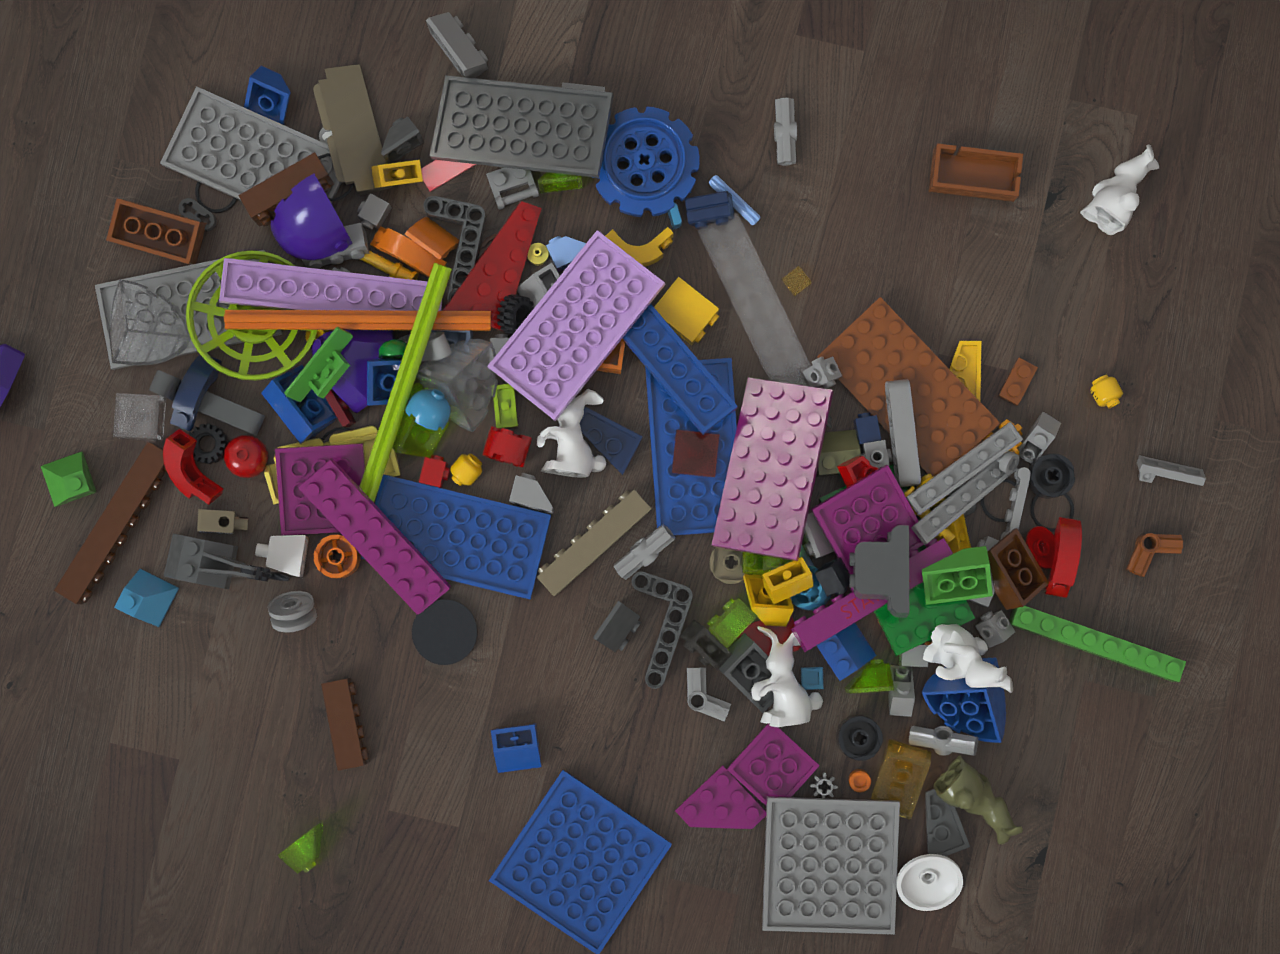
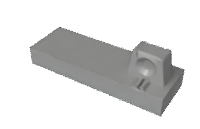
M1139 455L1137 460L1138 478L1140 481L1152 483L1155 476H1161L1203 486L1206 480L1203 469Z

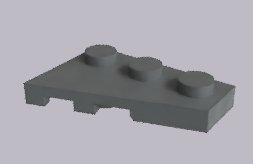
M934 788L925 791L928 854L948 856L969 848L970 845L956 808L944 802L936 794Z

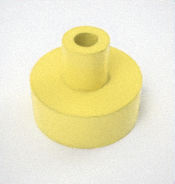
M534 243L530 246L527 257L533 265L539 266L547 262L549 253L544 244Z

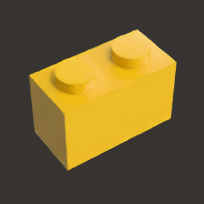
M420 160L371 167L374 188L423 181Z
M803 557L799 558L798 561L789 562L762 574L764 588L773 604L813 587L812 573Z

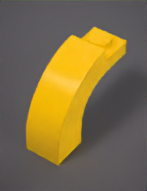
M667 227L651 242L642 246L627 244L613 229L605 237L646 267L663 258L660 248L664 250L673 242L674 233Z

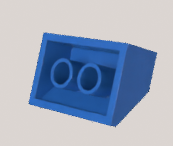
M303 365L272 379L261 393L300 444L315 437L338 419L326 398L318 397L312 389L301 402L293 400L284 394L304 368Z
M856 623L817 645L839 681L857 671L877 656Z

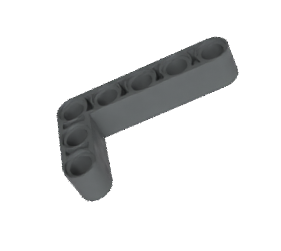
M430 196L424 201L423 207L431 219L463 225L447 296L449 303L456 290L461 286L457 282L458 276L461 274L468 275L478 261L486 225V214L484 209L476 204ZM433 203L440 205L439 210L436 212L429 211V207ZM453 208L461 210L460 214L456 217L450 215V211ZM474 212L482 214L478 221L471 220V215ZM469 233H476L477 238L475 241L469 242L466 240ZM466 253L473 255L472 260L468 263L461 261L462 256Z
M157 370L149 390L174 401L182 380ZM207 391L198 410L200 413L256 436L265 418L264 415Z
M637 572L631 581L635 590L670 602L645 675V682L648 687L657 689L665 681L693 594L687 586L646 572ZM640 575L645 576L648 581L647 585L644 588L637 587L635 585L636 577ZM663 582L667 584L668 592L666 594L660 595L656 592L655 588L658 583ZM681 589L686 590L689 594V598L685 602H680L676 597L677 592ZM673 610H678L682 614V619L677 623L672 622L669 618ZM665 631H672L674 633L675 639L672 643H665L662 636ZM662 651L668 655V660L665 664L656 662L655 656L658 652ZM656 672L660 674L661 681L659 684L652 685L649 682L648 677L651 673Z

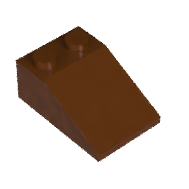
M1014 528L987 551L994 589L1006 610L1024 607L1049 584L1017 528Z

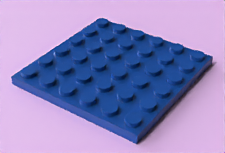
M562 770L489 879V882L595 954H600L672 843L565 770Z

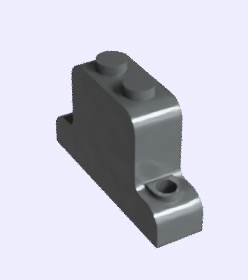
M898 525L893 528L892 532L887 533V542H860L857 544L854 553L849 555V565L853 566V574L849 576V587L853 588L857 598L887 600V610L894 617L907 618L909 615V526Z

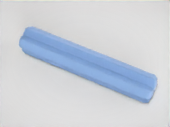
M715 175L710 179L709 185L716 192L728 191L731 193L733 208L751 225H755L760 220V215L719 176Z

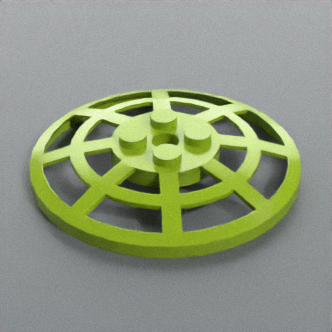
M263 251L237 252L215 261L197 278L187 301V329L198 353L216 370L241 380L269 379L292 369L310 351L318 330H305L311 331L309 339L303 350L291 361L284 351L291 345L298 330H291L288 338L279 346L273 338L277 330L228 329L218 335L214 324V315L224 317L225 310L279 309L230 304L228 309L217 307L216 304L220 298L221 285L214 292L209 305L196 302V299L203 284L215 272L222 280L224 258L237 260L257 259L263 263H268L269 261L281 265H295L278 255ZM194 311L207 313L208 328L213 339L203 345L199 342L195 331ZM234 336L245 342L243 353L240 354L225 345V342ZM266 342L272 352L264 355L251 356L253 344ZM219 347L227 355L241 360L239 372L231 371L221 366L208 355V352ZM277 357L283 365L282 368L269 373L247 374L250 362H263Z

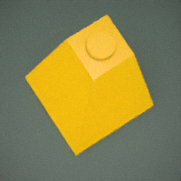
M744 574L743 579L751 610L766 626L786 627L794 610L791 597L773 604L764 588L763 576Z

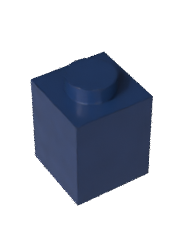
M870 412L858 414V418L853 423L859 446L864 443L881 441L877 415L871 416Z

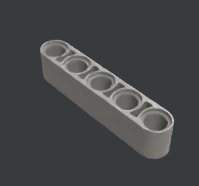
M908 379L886 381L885 395L895 479L900 488L918 486L921 484V474L910 382Z

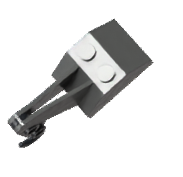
M178 534L172 535L164 577L223 589L230 588L232 577H245L268 582V579L290 581L289 576L272 572L269 568L247 565L236 560L238 546ZM234 566L241 568L240 572L233 571Z

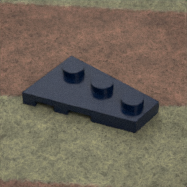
M585 407L584 415L580 421L582 434L623 475L643 437Z

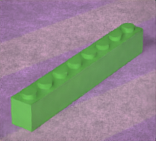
M1027 606L1014 608L1010 614L1009 622L1013 627L1172 682H1180L1186 661Z

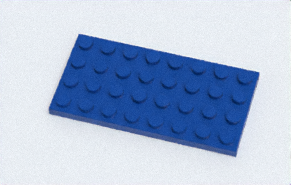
M732 358L699 360L735 402ZM645 367L657 528L664 524L672 531L674 536L714 533L737 430L736 411L732 412L703 435ZM679 432L696 433L715 455L693 474L674 472L696 454Z
M383 474L375 505L444 579L531 600L552 515Z

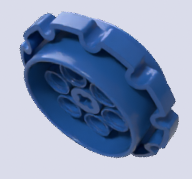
M635 107L619 112L614 116L615 123L608 126L600 176L598 178L600 181L596 184V189L609 205L615 202L619 203V210L624 214L635 217H642L645 211H650L652 216L665 214L674 208L675 204L673 201L675 199L684 201L695 185L696 180L691 174L699 171V151L697 146L689 144L693 140V134L680 119L670 121L669 112L659 108L646 107L644 113H639ZM649 138H655L658 143L655 146H649L646 141ZM632 141L637 146L635 149L629 150L625 147V144ZM667 154L671 157V161L664 163L660 160V157ZM641 159L644 161L648 159V165L645 163L641 165ZM625 161L629 164V167L621 170L617 165L619 162ZM660 174L664 177V180L656 183L652 177ZM637 177L643 183L640 186H634L631 180Z

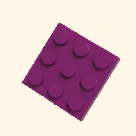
M770 723L758 733L727 768L764 805L767 804V796L792 797L820 766L781 729L769 726Z

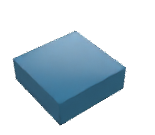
M674 203V208L668 212L673 230L680 228L682 224L676 203Z
M823 667L800 668L801 686L805 690L823 689Z

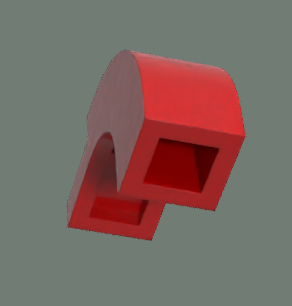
M178 429L166 438L164 444L163 460L166 471L174 485L187 498L190 499L195 495L210 505L222 495L224 488L200 472L193 457L197 440L181 429Z
M1059 517L1054 532V559L1048 578L1049 584L1045 587V594L1067 598L1070 587L1074 585L1079 566L1082 526L1080 520Z

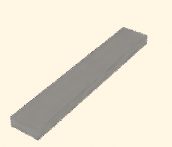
M1011 422L1007 423L909 494L906 499L916 513L921 515L1021 442L1023 438Z
M995 460L982 469L911 527L924 545L1011 475L999 469L1000 462Z

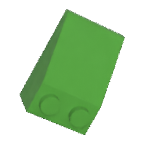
M986 546L962 549L922 569L926 605L993 596L990 563Z

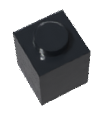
M841 557L823 564L814 573L827 596L834 593L840 595L848 590L850 573Z

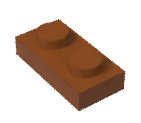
M1017 358L998 397L1018 406L1038 367L1021 358Z

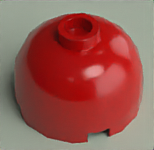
M241 435L235 437L227 444L224 450L226 467L232 474L241 478L258 476L267 466L269 457L267 447L260 439L254 436Z

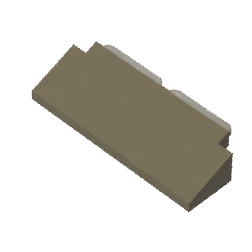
M360 64L326 68L327 79L318 80L319 83L314 85L313 91L323 128L327 131H332V136L328 137L327 144L337 180L340 183H346V185L355 183L359 196L393 188V186L374 188L371 167L387 163L381 154L382 144Z

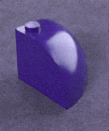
M314 173L291 189L293 193L286 200L282 199L274 211L276 216L271 220L273 236L279 246L295 258L319 260L337 252H342L349 245L353 244Z

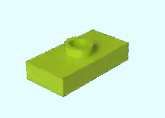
M509 384L492 385L496 428L518 427L515 389Z

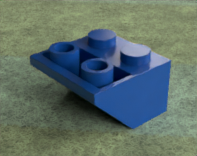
M536 723L491 730L493 752L498 773L542 767Z

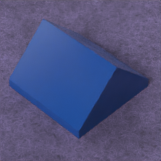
M376 358L367 361V405H387L402 359Z

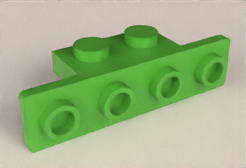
M336 327L284 394L293 400L301 402L312 389L318 397L324 399L350 366L341 352L353 338L352 334Z

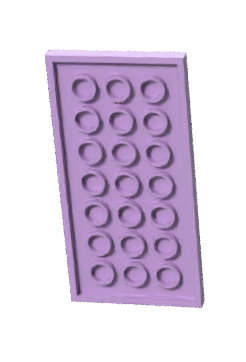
M597 230L487 367L556 421L666 284Z

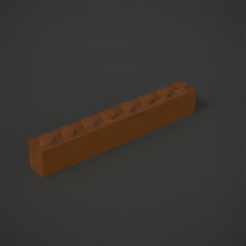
M149 441L146 443L54 590L55 592L75 604L86 603L93 594L92 588L104 577L103 571L107 565H111L116 557L114 553L117 548L124 545L128 538L126 534L129 529L136 526L139 521V513L142 509L145 510L151 502V494L153 491H157L163 482L161 478L167 471L164 465L162 448Z

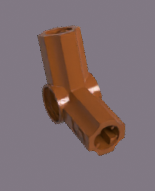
M1153 533L1140 535L1136 539V546L1126 570L1135 575L1145 577L1155 553H1182V535ZM1145 538H1149L1152 541L1150 549L1144 546Z

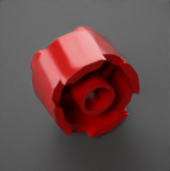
M491 426L482 455L492 460L508 464L512 463L513 466L524 468L532 438L521 434H514L513 431Z

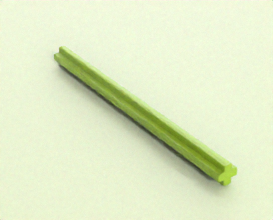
M438 263L433 265L360 484V489L373 503L452 268Z

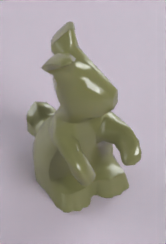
M960 755L954 759L949 765L948 770L942 773L934 783L936 794L948 805L965 809L966 812L982 815L985 822L997 833L998 844L1003 845L1009 841L1011 836L1023 832L1022 826L1016 827L1004 799L1002 797H994L988 778L979 774Z

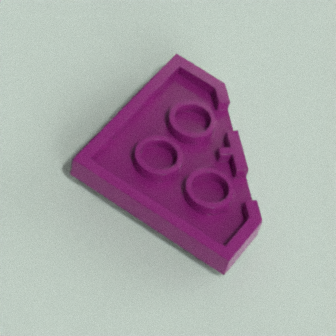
M723 765L675 809V812L689 827L753 829L766 816V811Z

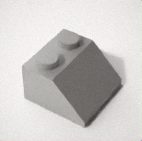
M522 473L521 476L516 475L509 501L515 505L554 514L555 510L540 484L535 480V476Z

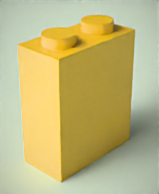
M680 277L675 280L654 306L674 332L691 345L695 341L699 343L706 334L704 329L708 324L713 326L719 318V315H717L719 308Z

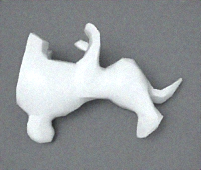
M1149 144L1146 145L1147 149L1141 155L1119 164L1114 170L1115 177L1100 181L1092 191L1094 199L1080 211L1084 218L1097 223L1098 228L1108 235H1114L1127 227L1132 218L1133 211L1139 205L1136 185L1143 180L1150 170L1159 169V164L1154 159V153Z
M590 389L584 391L581 395L574 398L559 416V427H547L541 431L537 437L536 445L538 447H543L546 439H554L558 442L556 460L546 461L541 472L583 478L588 477L591 472H600L606 467L604 456L597 455L593 457L589 445L583 439L580 421L584 415V406L587 404L598 405L604 401L597 392Z
M941 624L935 627L931 636L933 642L925 649L923 660L942 664L946 667H937L936 675L945 680L965 678L966 684L971 688L1001 687L1010 693L1013 692V682L1007 675V668H997L988 662L982 661L981 655L988 651L984 640L979 637L974 638L967 630L957 624Z
M758 626V630L771 638L772 641L770 655L766 660L767 669L772 675L768 679L754 683L751 688L752 699L759 701L767 692L773 691L774 693L773 709L764 712L760 722L770 723L769 726L784 727L809 722L812 710L821 708L823 699L819 692H812L808 696L806 690L797 682L793 674V646H800L794 634L791 633L788 640L784 644H780L777 635L773 631Z

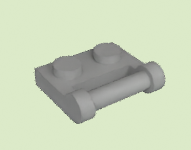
M504 167L486 174L499 210L504 209V206L531 196L533 198L539 196L530 170ZM525 184L529 185V188L501 198L500 193Z

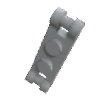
M1018 468L1014 472V477L1017 480L1016 486L1010 492L1009 500L1012 501L1011 508L1006 511V531L1001 533L1000 540L1014 528L1019 530L1031 476L1028 468Z

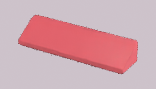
M434 160L421 168L422 179L431 192L476 164Z

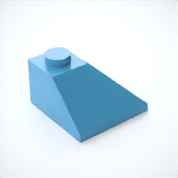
M139 569L124 587L114 608L134 618L160 627L179 587Z

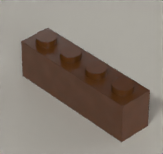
M350 678L321 684L337 770L366 765V760H369V753L367 747H363L362 738H365L363 725H359L358 721L361 712L359 704H355L354 695L357 694L355 683L351 682Z

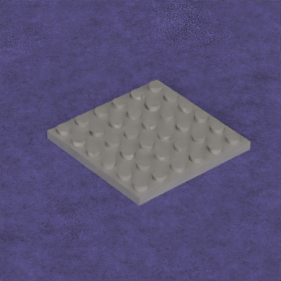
M767 796L762 930L895 934L900 802L897 800Z

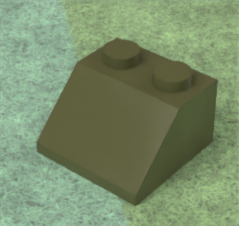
M855 430L825 433L816 473L817 477L841 475L837 468L838 465L861 456Z

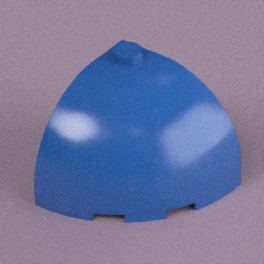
M982 658V661L999 668L997 658ZM936 673L927 680L922 691L924 700L933 714L937 713L945 721L944 724L959 734L962 731L978 737L979 741L1002 742L1006 722V702L1003 688H971L966 684L965 678L945 680L938 677Z

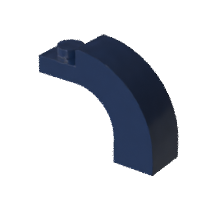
M201 355L193 361L187 370L172 405L174 410L170 424L187 431H191L194 428L201 401L210 385L217 380L219 371L208 364ZM211 357L220 365L222 364L221 360Z

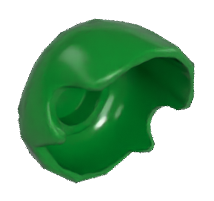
M397 339L384 342L379 348V358L381 359L382 355V358L402 359L407 343Z

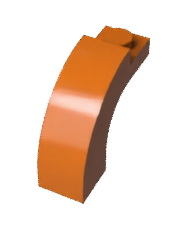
M380 226L370 243L375 249L399 259L428 278L434 263L443 266L447 263L443 259L439 260L413 240L390 228L386 229Z

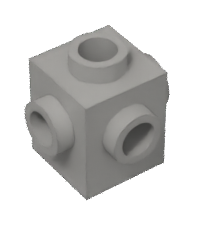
M822 356L812 361L811 367L802 371L809 386L816 388H830L836 384V379L842 377L834 357L824 359Z
M885 440L861 445V456L869 460L871 466L878 469L884 465L890 466L889 462H892V455L890 449L886 448ZM873 455L878 457V461L873 458Z
M1002 610L995 613L992 611L985 613L980 617L982 621L975 626L989 648L1004 642L1015 633Z

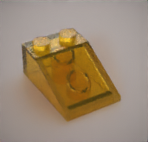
M889 739L870 800H897L900 802L899 816L911 820L931 764V752Z

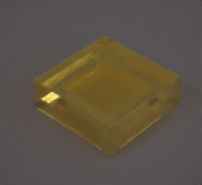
M800 266L781 279L794 297L812 284Z

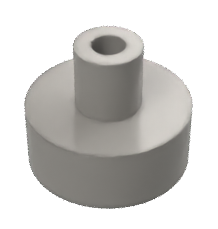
M1007 451L996 459V461L1000 462L999 469L1007 474H1011L1019 463V455L1012 451Z

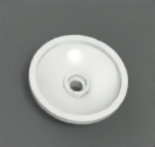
M926 854L910 860L902 867L897 876L896 887L899 897L909 907L921 911H933L946 907L959 896L963 887V876L959 866L950 858L938 854Z

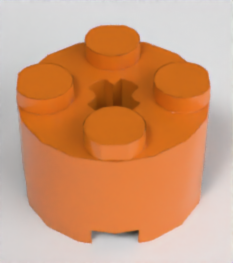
M329 535L323 538L314 551V563L317 569L330 578L339 579L352 575L357 571L361 561V554L342 535ZM336 551L342 554L339 562L333 560Z

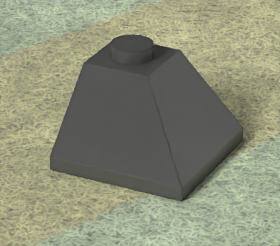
M408 116L404 119H397L389 129L381 151L387 164L396 162L424 143L419 130Z

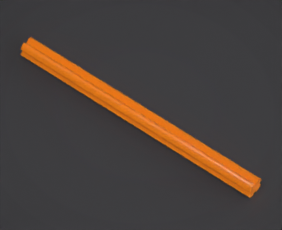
M225 310L224 322L225 329L334 330L336 327L343 330H412L418 311ZM438 311L432 330L491 331V311Z

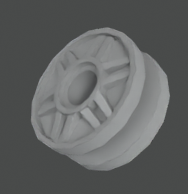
M303 591L283 593L273 598L267 607L271 616L272 627L279 632L286 633L303 630L312 625L317 618L312 595Z

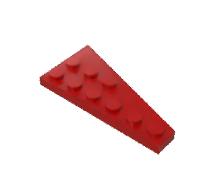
M523 201L518 203L501 230L496 234L491 244L481 255L442 311H491V328L502 331L500 329L501 326L498 325L500 319H497L500 311L497 310L498 307H502L500 302L504 301L505 296L510 294L516 295L541 212L540 207Z

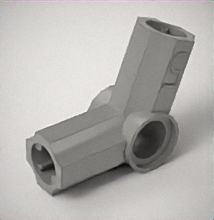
M687 668V703L689 707L694 711L725 722L731 703L707 695L706 668ZM694 695H701L703 697V704L701 706L694 707L691 704V698Z

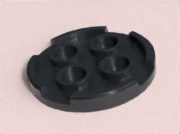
M436 600L423 612L416 615L412 625V639L415 648L423 658L438 665H450L463 660L473 650L477 641V624L473 614L463 604L453 600Z

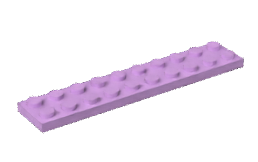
M224 258L219 302L280 310L418 311L428 282ZM442 301L438 311H441Z

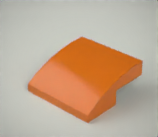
M424 217L416 222L405 233L406 236L439 260L446 258L451 250L456 249L460 241L428 217Z

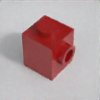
M431 455V458L425 457L419 483L438 488L443 487L444 480L448 481L450 475V468H448V463L443 461L444 457Z

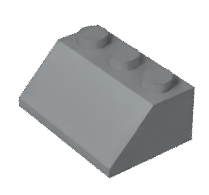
M447 12L426 20L430 34L462 77L476 78L488 69L486 55L482 50L477 51L474 47L476 42L469 33L465 34L461 29L463 25L457 16L452 17Z

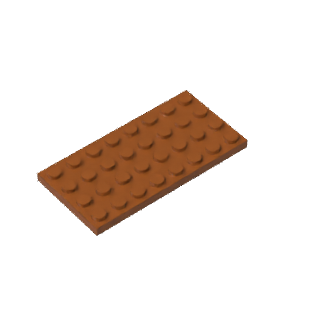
M881 297L817 356L818 358L823 356L824 359L834 357L842 374V377L838 378L839 381L873 416L877 415L878 422L889 433L885 382L909 380L919 465L927 474H931L932 477L973 449L1000 424Z

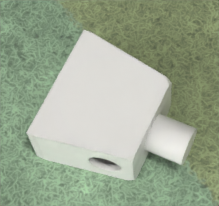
M271 536L269 545L257 544L255 555L267 558L266 567L293 576L303 577L309 536Z

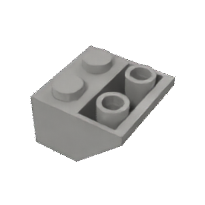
M550 263L532 274L518 286L517 292L520 296L530 298V301L534 303L532 307L535 308L560 275L554 265Z
M808 514L803 535L806 544L803 547L807 557L811 556L813 560L834 552L814 514Z

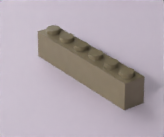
M627 490L618 498L621 501L615 507L610 505L603 512L604 517L600 521L593 520L586 527L588 531L583 536L579 533L570 541L571 547L567 550L562 548L554 556L556 560L552 564L546 563L538 570L539 575L537 578L554 597L652 510L635 490L632 492Z

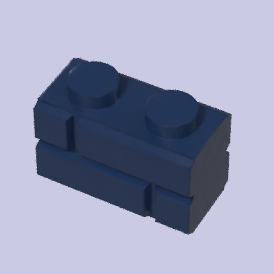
M728 191L685 198L688 223L691 226H695V229L707 228L708 224L715 222L716 225H726L729 223V220L735 218L732 195Z

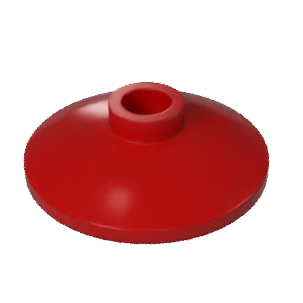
M1034 527L1027 534L1026 544L1041 568H1052L1055 551L1054 535L1045 527Z

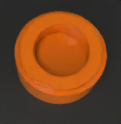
M857 769L849 775V785L854 791L865 792L869 789L871 778L865 770Z

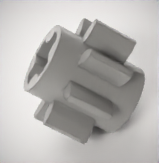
M823 772L820 778L814 775L815 784H810V787L816 789L813 795L821 794V798H825V795L834 797L831 792L833 789L838 788V786L832 784L835 778L832 776L827 779L825 772ZM823 781L829 785V788H825L824 792L818 787Z

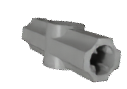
M791 98L775 99L776 122L774 123V140L777 142V165L782 166L796 164L795 141H797V123L794 121V99Z
M662 524L648 537L639 539L630 548V551L614 564L615 570L622 578L628 579L643 565L645 567L651 564L658 557L659 552L675 540V536L667 526Z
M912 726L909 744L933 748L939 755H949L952 752L974 756L977 752L978 737L953 733L952 729L947 726H939L935 730Z

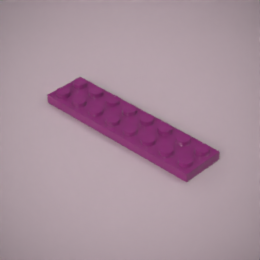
M333 458L298 487L416 614L423 612L450 589L451 585Z

